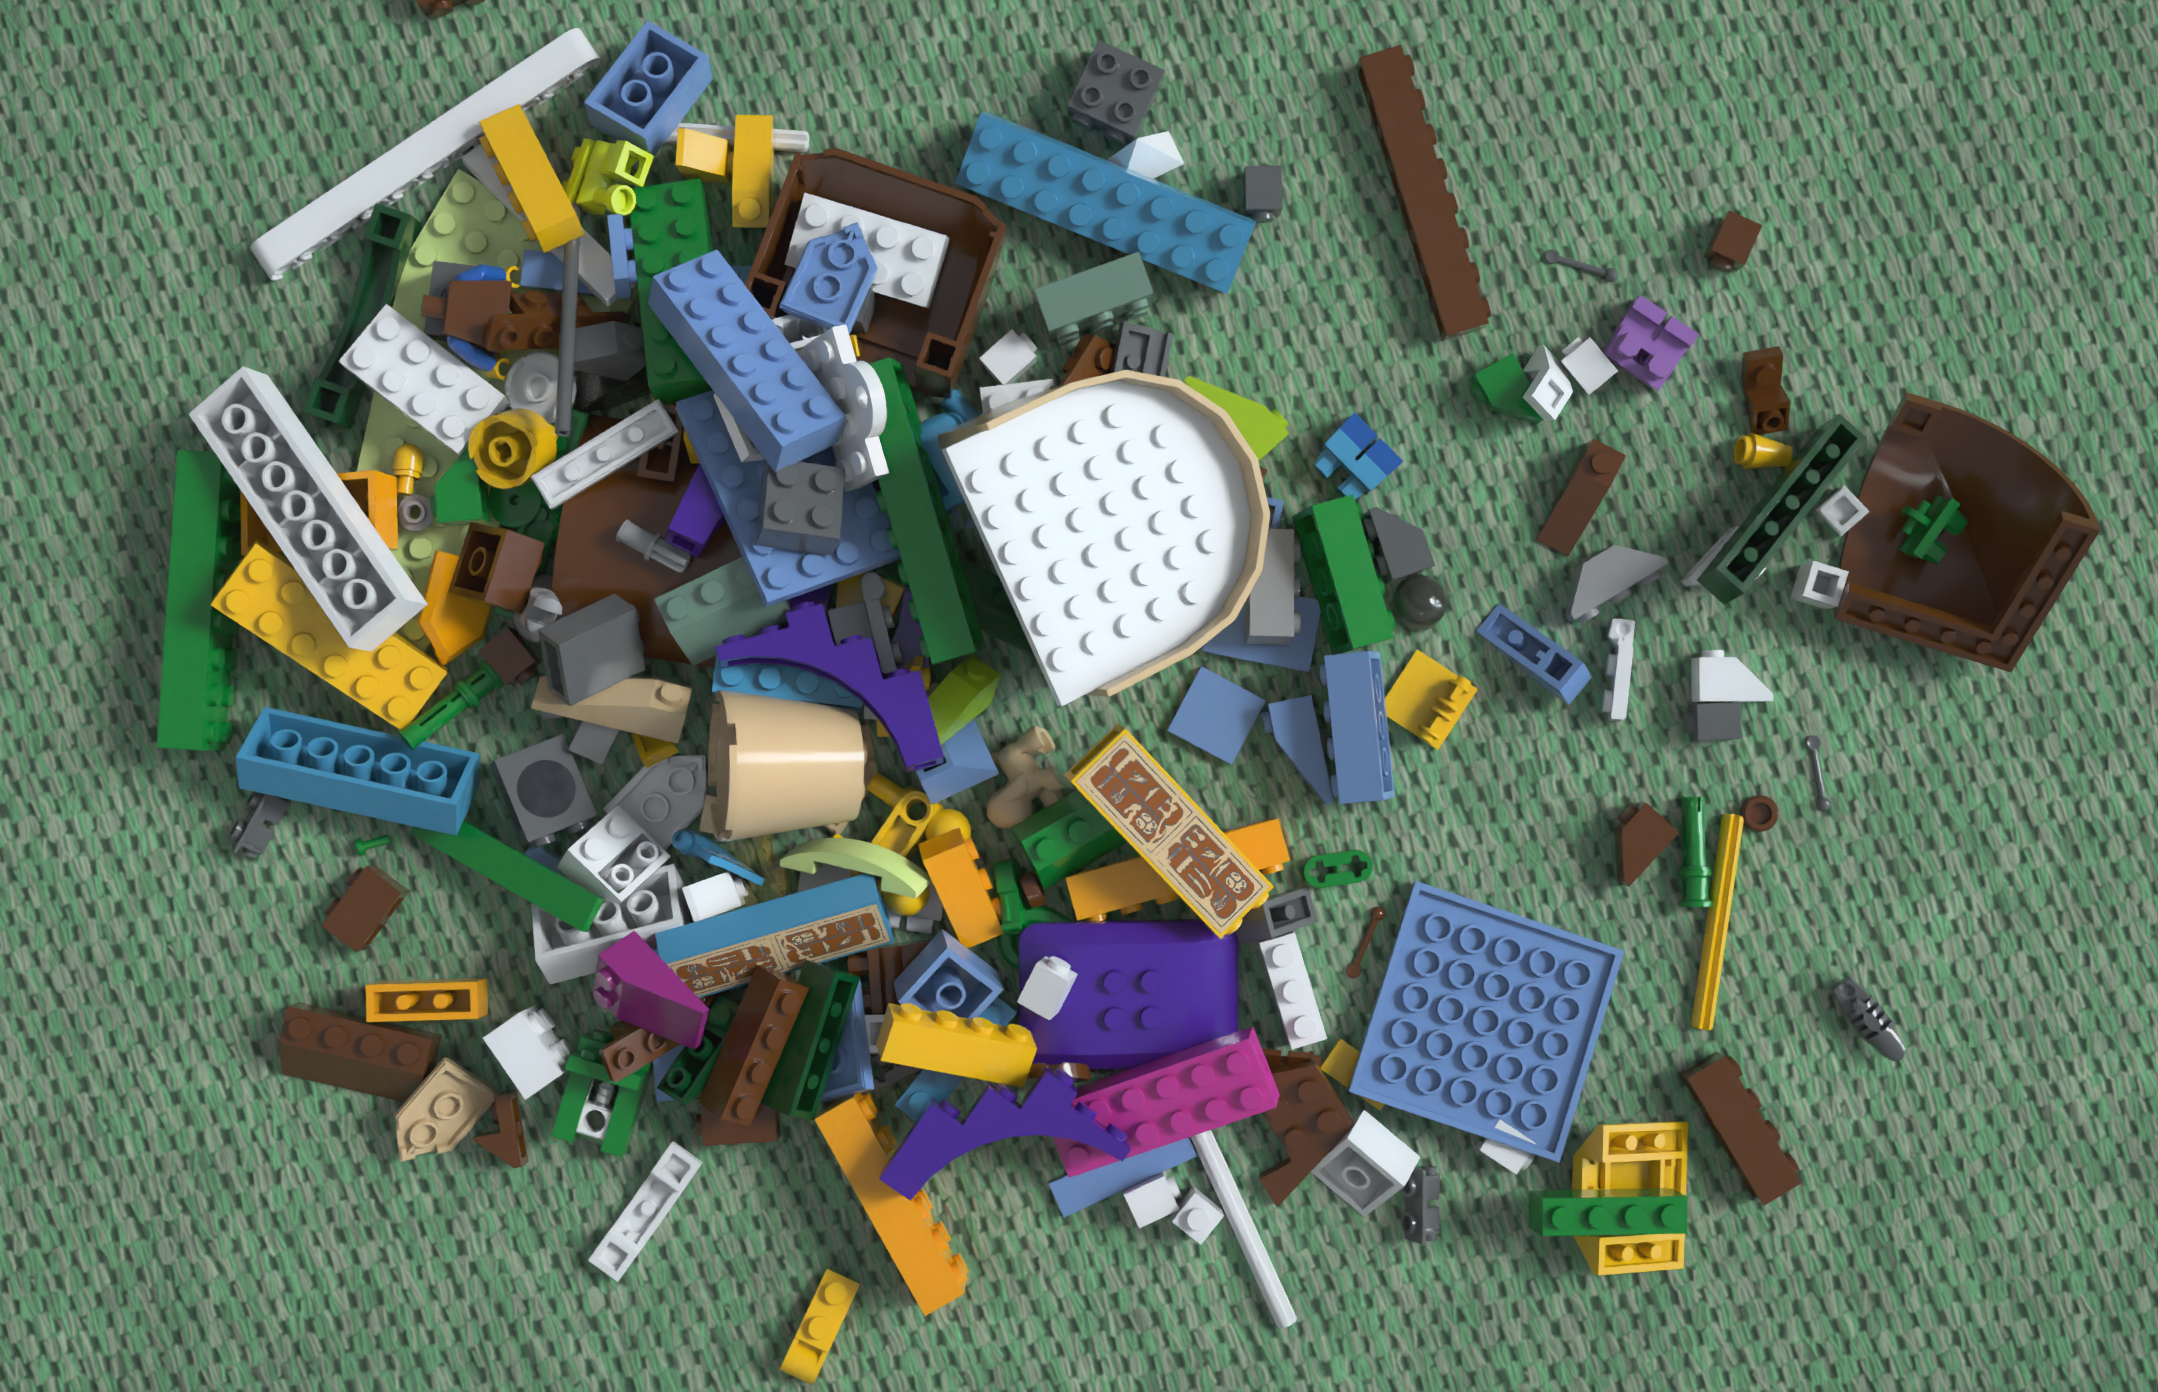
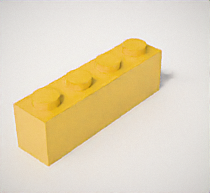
M520 104L479 121L485 136L479 138V141L488 159L496 157L498 164L493 165V168L502 187L509 184L512 192L507 193V196L516 214L524 212L527 219L522 221L521 224L530 242L538 240L543 252L546 253L566 244L570 240L585 235L577 214Z
M888 1003L876 1041L880 1060L884 1062L1024 1088L1037 1050L1031 1032L1023 1026L1017 1024H1009L1008 1026L997 1025L981 1017H974L973 1019L957 1017L954 1013L945 1010H939L937 1013L921 1010L918 1006L909 1003L901 1005Z

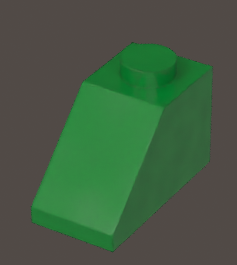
M1513 353L1477 372L1470 378L1473 384L1469 386L1472 398L1477 405L1484 404L1487 411L1533 424L1544 421L1523 398L1531 384Z
M468 447L434 486L435 495L430 498V508L432 516L437 518V523L453 526L470 524V522H490L487 483L475 471L478 470V467L475 464L474 458L470 459Z

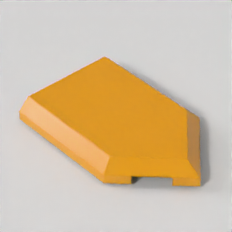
M435 550L423 596L428 605L419 612L417 623L423 634L427 635L439 663L444 666L485 638L492 606L449 593L448 590L459 556Z

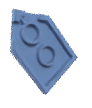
M858 222L845 226L843 230L831 235L820 236L808 241L779 305L782 311L827 330L832 327L846 325L848 334H850L878 271Z

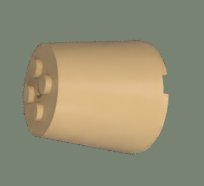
M727 690L716 691L715 699L720 701V704H712L708 740V786H716L717 804L710 805V812L717 841L728 842L854 821L857 818L861 801L864 799L865 794L864 765L867 761V746L862 740L860 721L854 709Z

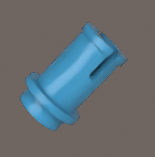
M957 389L953 391L951 399L944 398L940 403V406L948 413L958 414L964 422L983 414L981 410L976 411Z

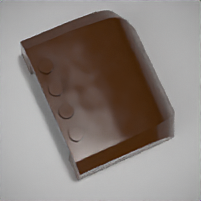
M838 148L824 149L822 153L801 155V152H796L745 286L771 319L789 315L782 311L779 305L796 268L784 264L804 193L948 236L950 242L930 309L874 292L877 303L867 334L851 331L849 335H856L860 356H855L856 361H865L870 364L890 357L904 365L910 389L932 397L951 399L995 276L1003 247L1006 225L1001 223L977 196Z

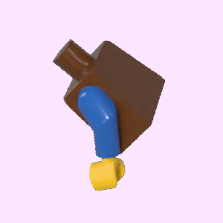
M480 264L458 273L454 281H449L446 286L445 298L423 294L420 316L442 320L440 337L447 339L450 349L468 364L483 370L489 378L505 380L506 377L500 375L498 368L500 364L510 365L508 358L494 356H500L504 350L489 351L484 346L490 316L493 314H508L511 289L519 288L520 286L519 284L512 283L510 280V273L519 272L517 266L502 268Z

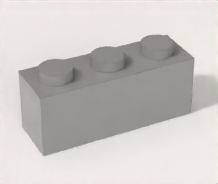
M1268 529L1263 571L1246 600V644L1290 645L1294 634L1300 633V612H1294V598L1299 599L1300 577L1294 576V563H1299L1300 542L1294 541V529Z

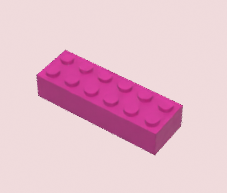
M1252 1026L1076 1087L1078 1094L1072 1103L1076 1105L1079 1101L1083 1102L1097 1113L1095 1117L1097 1121L1106 1127L1111 1122L1128 1134L1126 1141L1129 1142L1131 1150L1125 1158L1127 1159L1277 1107L1280 1093ZM1052 1137L1069 1178L1120 1161L1097 1147L1069 1138Z

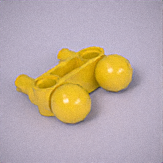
M879 772L870 781L867 790L892 807L891 814L872 840V844L887 848L911 860L919 848L918 844L922 843L925 838L930 840L958 827L965 840L971 837V825L968 818L962 812L955 809H943V806L938 802L931 804L928 796L914 786L903 789ZM918 802L925 803L927 807L926 815L918 821L911 820L909 816L910 808ZM836 833L832 838H844V837L841 836L840 834ZM850 870V873H852L851 877L864 874L863 872ZM882 879L876 882L887 906L894 913L901 916H912L919 913L927 905L930 898L929 886L915 899L882 891Z

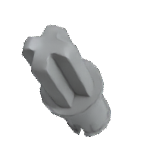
M628 519L622 524L617 533L616 541L622 542L644 554L645 560L653 559L677 573H682L690 562L691 556L689 553L664 543L660 533L654 535L631 523Z

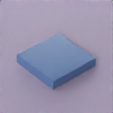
M1201 666L1167 731L1232 765L1266 700Z

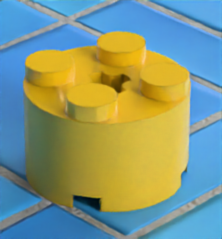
M515 408L494 414L479 422L470 434L468 452L470 459L474 458L475 464L478 467V470L475 471L483 481L500 489L513 488L533 481L531 476L555 462L558 435L555 434V427L548 424L538 413L529 409Z

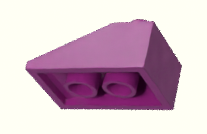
M635 931L598 955L593 996L601 1008L609 1009L620 1020L694 1050L700 1046L709 1009Z

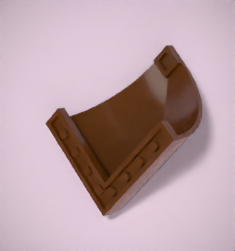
M1905 392L1881 437L1860 487L1857 499L1870 512L1847 531L1838 568L1849 571L1839 606L1834 608V619L2012 672L2099 534L2100 528L2097 518L2076 485L2047 457L2020 438L1979 416L1938 401ZM1936 496L1956 500L1960 503L1957 510L1968 520L1961 533L1956 536L1950 535L1944 530L1940 532L1936 540L1944 545L1947 550L1938 564L1906 556L1898 550L1908 536L1901 531L1908 521L1900 513L1904 506L1916 509L1922 500L1931 504Z

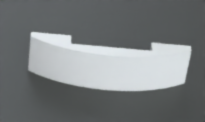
M673 1141L588 1261L618 1282L703 1162Z

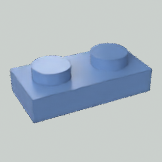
M622 214L607 215L616 299L631 298L630 283H637L635 260H627V251H634L632 229H624Z

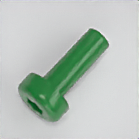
M388 835L363 841L362 838L355 840V847L359 856L366 855L365 850L390 844Z

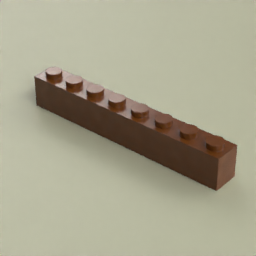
M1398 45L1359 57L1356 64L1358 76L1441 340H1449L1484 329L1489 323L1487 318L1491 317L1490 306L1487 298L1480 296L1477 283H1480L1479 271L1476 263L1469 261L1466 249L1469 248V240L1464 227L1459 228L1455 214H1458L1456 198L1452 192H1447L1444 182L1447 179L1446 166L1442 158L1437 159L1433 147L1437 143L1436 135L1432 124H1426L1422 112L1426 109L1425 100L1421 89L1415 90L1411 76L1415 75L1411 56L1409 54L1404 55L1402 45Z

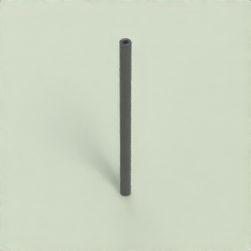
M571 203L581 224L582 207L576 203ZM580 237L567 242L564 248L555 434L562 437L569 436L571 431Z

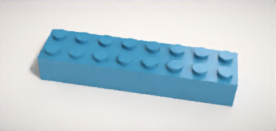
M989 112L980 113L955 184L1127 254L1139 252L1142 260L1226 294L1231 287L1257 221Z

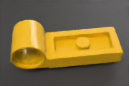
M826 1269L779 1370L813 1386L860 1286L859 1283Z

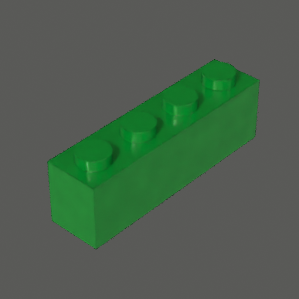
M1672 1188L1529 1190V1228L1541 1236L1687 1234L1688 1196Z

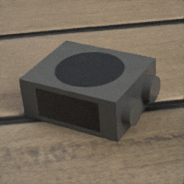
M564 734L495 759L489 765L522 847L533 843L534 848L537 849L556 841L554 834L566 829L569 835L583 831L590 827L588 821L597 816L573 755L568 750L569 746Z

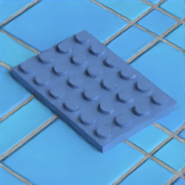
M713 390L677 401L675 409L765 607L901 560L899 549H893L891 546L887 528L892 525L886 512L883 513L881 511L872 482L859 489L847 492L844 489L840 540L832 556L756 545L761 481L767 461L741 462L713 395L715 392ZM831 446L799 462L835 467L836 458Z

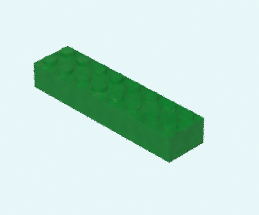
M890 357L870 363L869 365L874 369L882 384L887 408L886 424L883 432L879 435V440L889 474L878 479L881 490L877 491L876 494L881 511L883 513L888 512L892 526L887 528V533L893 549H899L902 563L898 564L901 581L904 586L909 585L913 599L908 601L912 618L915 622L920 621L924 636L919 637L922 653L925 658H931L932 664H937L987 650L935 471L928 453L923 449L921 423L904 365Z
M177 450L157 748L225 751L226 744L231 742L233 734L232 724L227 722L228 707H232L235 701V689L233 685H230L231 671L236 669L238 661L237 651L232 649L233 634L239 632L240 624L210 604L237 567L238 561H241L244 557L241 555L240 488L215 452Z

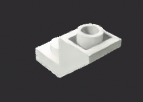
M1539 345L1523 370L1531 382L1523 398L1545 421L1556 420L1573 391L1566 368L1544 345Z

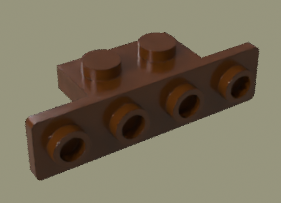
M528 291L526 293L511 294L509 309L513 314H493L490 316L484 346L489 351L559 348L558 334H560L562 291L559 293ZM577 293L576 328L611 321L627 324L629 317L624 311L593 312L579 293Z
M725 991L699 999L710 1010L720 994L726 998L727 996ZM619 1020L609 1026L614 1041L600 1048L599 1052L610 1081L618 1082L677 1047L680 1043Z

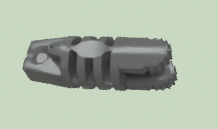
M1850 976L1836 983L1831 989L1842 1006L1845 1016L1865 1041L1869 1044L1875 1043L1879 1050L1885 1054V1057H1888V1060L1893 1062L1902 1060L1905 1057L1906 1048L1892 1030L1895 1023L1875 998L1867 993Z

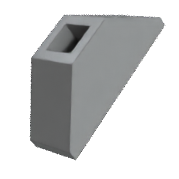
M1619 545L1607 547L1577 565L1564 614L1568 622L1577 618L1580 623L1589 620L1600 613L1597 606L1609 600L1613 605L1629 596L1631 592L1628 588L1640 581L1645 586L1661 577L1662 573L1659 569L1668 565V561L1662 556Z

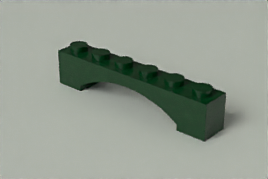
M375 203L363 237L366 239L363 259L349 311L329 359L318 378L315 377L303 412L318 419L351 429L366 384L350 373L339 360L386 304L393 308L396 290L405 264L422 225L412 215Z

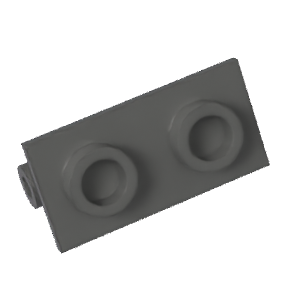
M252 791L246 805L251 808L244 821L241 819L236 821L229 835V839L233 840L231 844L233 852L237 854L242 846L245 848L243 854L250 858L256 859L258 854H263L275 832L273 829L263 825L265 819L279 825L291 801L286 798Z
M1424 1165L1422 1169L1414 1168L1407 1183L1402 1188L1405 1196V1212L1401 1217V1227L1405 1233V1239L1425 1245L1426 1241H1436V1234H1440L1439 1207L1428 1206V1200H1439L1440 1174L1436 1173V1166Z

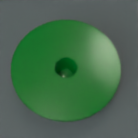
M534 481L507 489L492 486L489 491V510L496 521L507 527L517 528L529 524L537 516L541 507V493Z

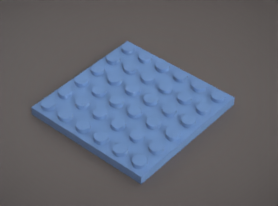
M1413 881L1347 1091L1560 1163L1624 950L1418 881ZM1500 1119L1536 1144L1494 1127Z

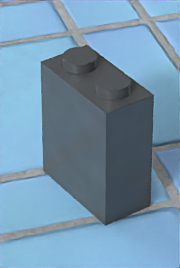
M614 593L538 629L549 690L567 705L572 706L645 670L643 658L645 646L640 638L638 626L640 615L636 607Z

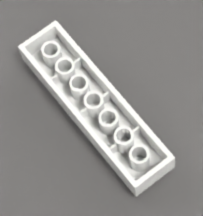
M243 366L189 413L191 419L349 648L374 651L428 605L268 375Z

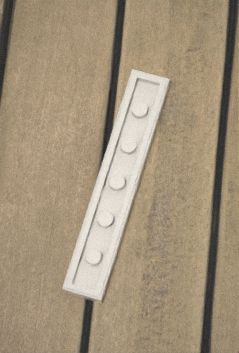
M479 144L461 157L463 165L521 222L527 219L524 212L516 214L507 196V193L512 192L509 184L502 187L494 171L493 165L498 164L495 156L488 159L482 145ZM583 229L585 235L580 237L578 279L608 307L618 300L616 299L612 257ZM565 244L550 250L563 264ZM630 283V289L636 286L635 283Z

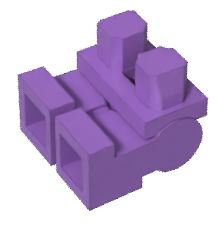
M1639 295L1630 304L1602 352L1611 362L1657 392L1700 334L1673 316L1665 320L1663 325H1661L1667 312Z

